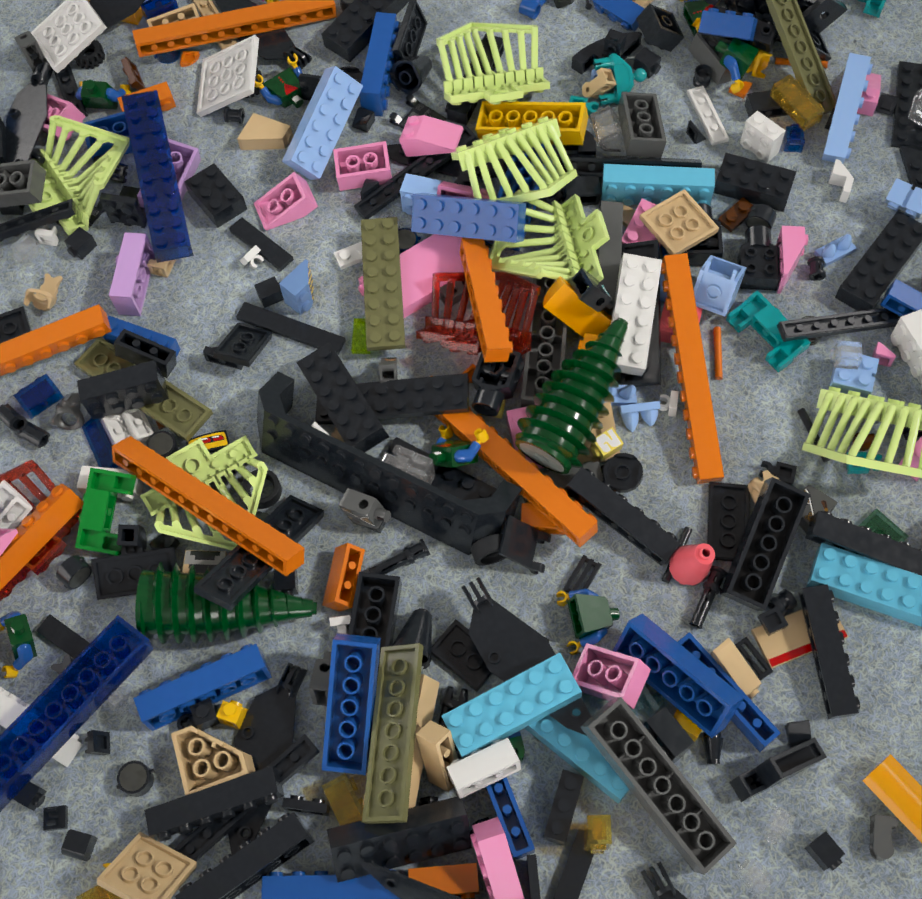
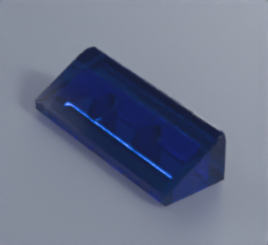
M91 417L82 426V429L98 466L104 468L120 467L113 462L112 445L101 420H93Z

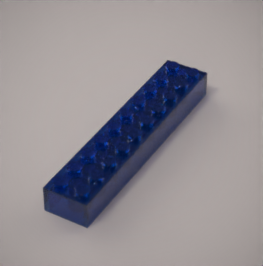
M154 90L121 96L156 261L159 263L194 256L158 91Z
M119 615L0 735V812L154 650L150 640Z

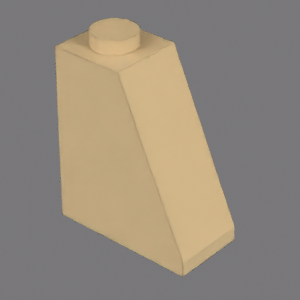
M253 113L237 140L241 150L285 149L288 143H291L293 134L291 125Z
M728 637L712 651L711 656L750 699H753L760 692L758 688L761 685V681Z

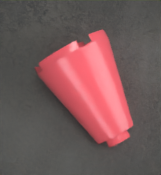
M705 543L678 547L669 558L671 575L683 585L695 586L700 584L708 576L715 559V551L709 544Z

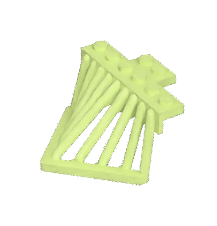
M469 22L436 38L446 81H443L444 99L451 105H461L462 102L466 101L476 103L479 99H485L493 105L500 104L501 101L506 100L508 102H516L519 98H523V95H527L528 92L542 93L544 90L550 89V82L544 78L543 67H538L537 25ZM478 31H485L487 33L497 73L491 70ZM471 32H472V37H473L474 43H475V45H476V48H477V51H478V54H479L481 63H482V65H483L485 74L482 73V70H481V67H480V64H479V61H478V58H477V55H476V52H475V48H474V45H473V42H472V39H471V34H470ZM493 32L502 33L508 72L503 70ZM509 33H517L520 70H516L514 66ZM524 33L531 34L530 69H527ZM463 36L476 76L472 75V71L470 68L469 60L463 42ZM455 40L458 46L466 78L462 76V71L455 46ZM447 44L449 46V51L456 79L452 78L448 56L445 48V45Z
M59 115L50 116L46 150L40 149V156L45 158V162L40 165L46 170L42 202L28 204L32 212L73 199L76 214L68 219L64 218L58 221L67 235H71L79 227L89 231V219L99 192L105 188L128 149L130 138ZM59 126L62 127V130L52 157L56 127ZM70 131L78 132V138L62 163L58 165L68 133ZM86 137L96 138L95 143L69 171H66ZM110 142L114 144L111 149L81 175L73 178L99 150L103 143Z
M548 116L537 119V123H524L521 125L522 128L517 130L515 127L510 129L509 127L498 130L499 133L483 135V139L473 141L471 146L462 145L456 147V151L451 152L452 160H459L462 171L468 170L474 198L482 199L475 172V167L477 166L480 168L489 199L526 202L549 197L578 176L577 171L573 168L559 138L561 133L557 118L548 119ZM550 140H553L567 172L563 169ZM541 144L544 145V147H545V149H546V151H547V153H548V155H549L551 161L549 160V158H548L547 154L545 153L544 149L542 148ZM532 147H534V149L536 150V152H537L538 156L540 157L541 161L543 162L544 166L542 165V163L540 162V160L538 159V157L536 156V154H535L534 151L532 150ZM522 151H525V153L527 154V156L529 157V159L531 160V162L533 163V165L535 166V168L532 166V164L530 163V161L527 159V157L524 155V153H523ZM510 155H516L540 188L539 190L530 191ZM498 159H504L523 193L513 194ZM486 163H492L506 197L497 198Z
M519 189L514 193V195L521 194L523 192ZM576 194L571 196L562 205L555 200L550 205L535 199L526 202L554 215L526 208V215L554 223V225L525 224L524 232L555 235L545 238L524 239V241L518 243L494 241L488 255L492 259V270L536 279L546 277L557 280L561 276L569 282L583 268L600 282L604 279L596 250L610 240L602 212L596 209L586 217L580 197ZM556 244L549 249L500 257L502 250L505 248Z
M829 386L828 390H820L816 407L819 408V411L806 442L803 443V451L850 465L922 478V449L919 467H910L918 430H922L921 405L909 403L908 406H904V401L888 398V402H884V397L868 394V398L860 397V392L848 390V394L840 393L841 388ZM827 410L831 411L817 445H814L813 443ZM839 413H842L843 415L835 429V432L827 448H825V445L835 425ZM855 416L838 450L835 451L850 417ZM863 418L867 419L848 454H845ZM875 421H880L881 424L866 458L856 457ZM890 424H894L896 426L884 462L877 461L875 457ZM908 427L910 431L902 465L893 464L903 429Z
M246 435L210 455L203 441L199 438L166 457L170 462L196 477L204 484L210 486L209 483L214 482L222 495L236 503L221 479V476L224 475L243 502L248 506L247 511L256 516L268 468L264 462L254 459L258 454L253 449ZM246 463L257 468V476L255 477L242 464ZM233 469L253 486L251 497L231 472ZM152 488L140 495L150 515H156L154 526L158 533L228 550H233L238 545L233 541L224 539L220 532L208 524L207 526L213 536L203 534L197 518L185 509L184 511L192 531L183 529L180 524L177 504ZM166 508L170 511L172 526L164 524Z

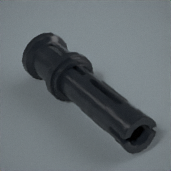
M420 539L419 543L409 548L406 546L403 552L369 568V572L385 575L407 563H415V560L424 555L429 556L430 552L424 540Z
M711 566L709 577L703 583L704 591L689 622L690 625L698 629H702L716 594L721 592V584L728 574L726 570L718 566ZM705 601H707L706 604H705V607H704V609H703V611H702V614H700V613H701V610H702V608H703V606H704Z

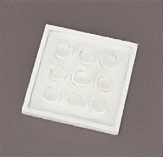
M65 0L31 34L36 39L52 69L59 73L83 49L89 46L97 36L101 35L107 27L88 0Z
M256 35L203 59L196 112L200 117L254 93L259 38Z

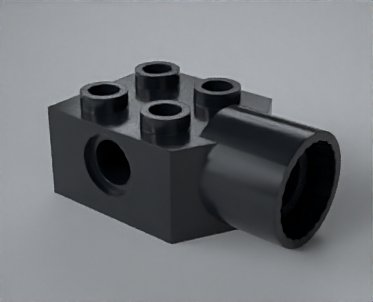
M698 203V205L714 221L719 230L716 234L683 252L688 254L689 266L704 265L710 255L721 259L723 256L721 222L713 219L711 206L704 203Z
M762 225L749 227L745 231V244L741 245L737 257L738 265L747 267L739 289L776 291L780 280L779 247L771 244V230L768 227Z
M513 351L510 353L508 362H484L481 352L471 378L477 391L472 403V408L476 412L485 416L495 417L499 413L503 400L513 398L525 365L520 352Z

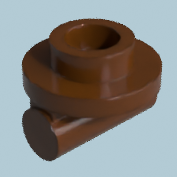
M859 432L854 435L852 440L853 443L856 437L858 436ZM874 433L867 435L860 451L870 449L875 437Z

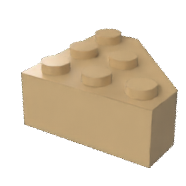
M189 726L171 733L185 796L255 772L251 755L198 728Z

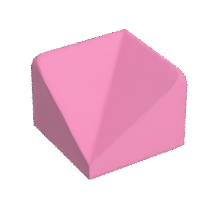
M878 342L872 357L879 359V365L891 367L896 355L882 343Z

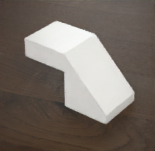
M836 159L828 184L842 187L839 201L846 203L854 178L842 162Z

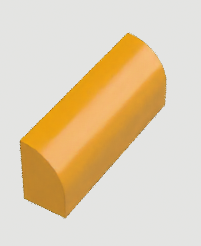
M561 276L549 288L544 297L543 307L583 338L585 333L599 335L611 324V315L603 309L597 312L579 300L570 283Z
M890 754L862 781L922 843V786Z

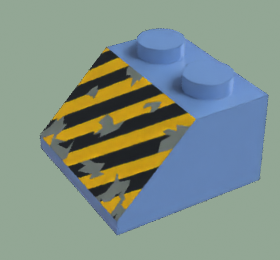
M305 259L279 283L284 302L300 315L304 311L310 310L314 303L313 278L309 262Z

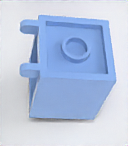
M710 255L700 269L694 287L696 306L725 317L735 302L747 267Z

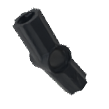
M8 403L0 406V420L18 438L25 439L39 448L49 442L50 434L47 431L27 421L24 416H21Z

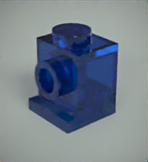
M798 124L786 126L784 151L802 153L805 144L804 127H800Z

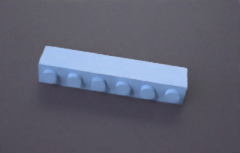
M849 53L822 160L835 163V160L838 159L843 164L845 158L849 159L852 149L848 148L849 142L854 140L856 131H853V127L858 124L860 117L857 111L858 108H862L864 97H861L862 91L866 92L869 82L866 80V76L871 74L873 64H870V56Z

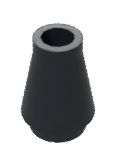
M703 732V738L701 739L707 764H720L724 739L721 738V732L713 738Z

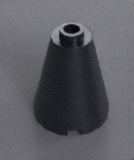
M425 55L397 61L392 66V72L390 73L392 84L398 91L401 90L406 95L417 92L432 69V61Z
M419 608L411 613L392 646L415 643L423 645L422 666H424L423 669H426L431 663L432 615L428 610Z

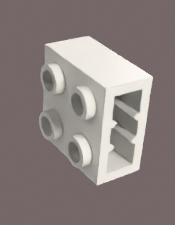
M756 111L745 121L740 144L746 150L753 152L758 159L768 163L779 153L786 130L759 111Z

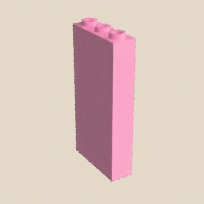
M433 234L400 254L404 318L438 299L440 287L465 276L459 253L462 237ZM363 276L358 278L360 285L358 289L361 295L364 296Z

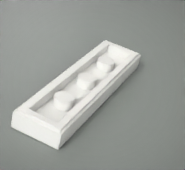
M704 86L687 90L690 102L711 145L729 142L726 130Z

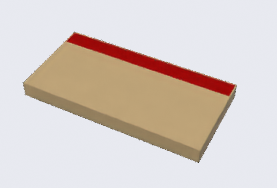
M802 610L784 616L789 625L770 636L767 635L762 625L751 630L771 669L812 653ZM839 620V632L843 633L845 640L848 638V635Z

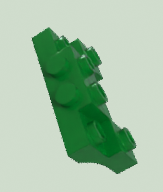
M90 468L86 492L83 495V508L79 515L80 524L75 548L121 555L122 547L117 545L118 534L110 533L117 495L118 493L133 495L136 475Z

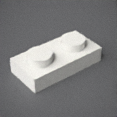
M362 241L334 252V257L341 270L362 262Z

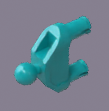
M615 53L610 54L609 57L594 59V64L601 63L594 66L595 71L600 68L612 69L617 84L614 86V93L599 95V100L606 99L599 101L600 106L613 103L618 105L621 93L630 92L633 88V80L643 82L647 77L646 71L642 68H638L632 73V67Z

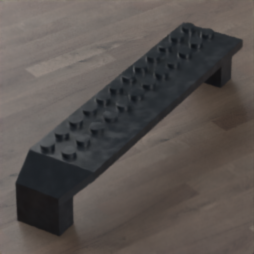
M277 372L258 390L257 425L262 453L344 494L347 488L372 496L380 502L385 510L390 511L392 518L442 543L470 555L472 554L471 546L475 542L490 535L502 534L506 516L511 515L514 517L522 491V488L503 480L492 497L463 501L287 415L293 405L295 379Z

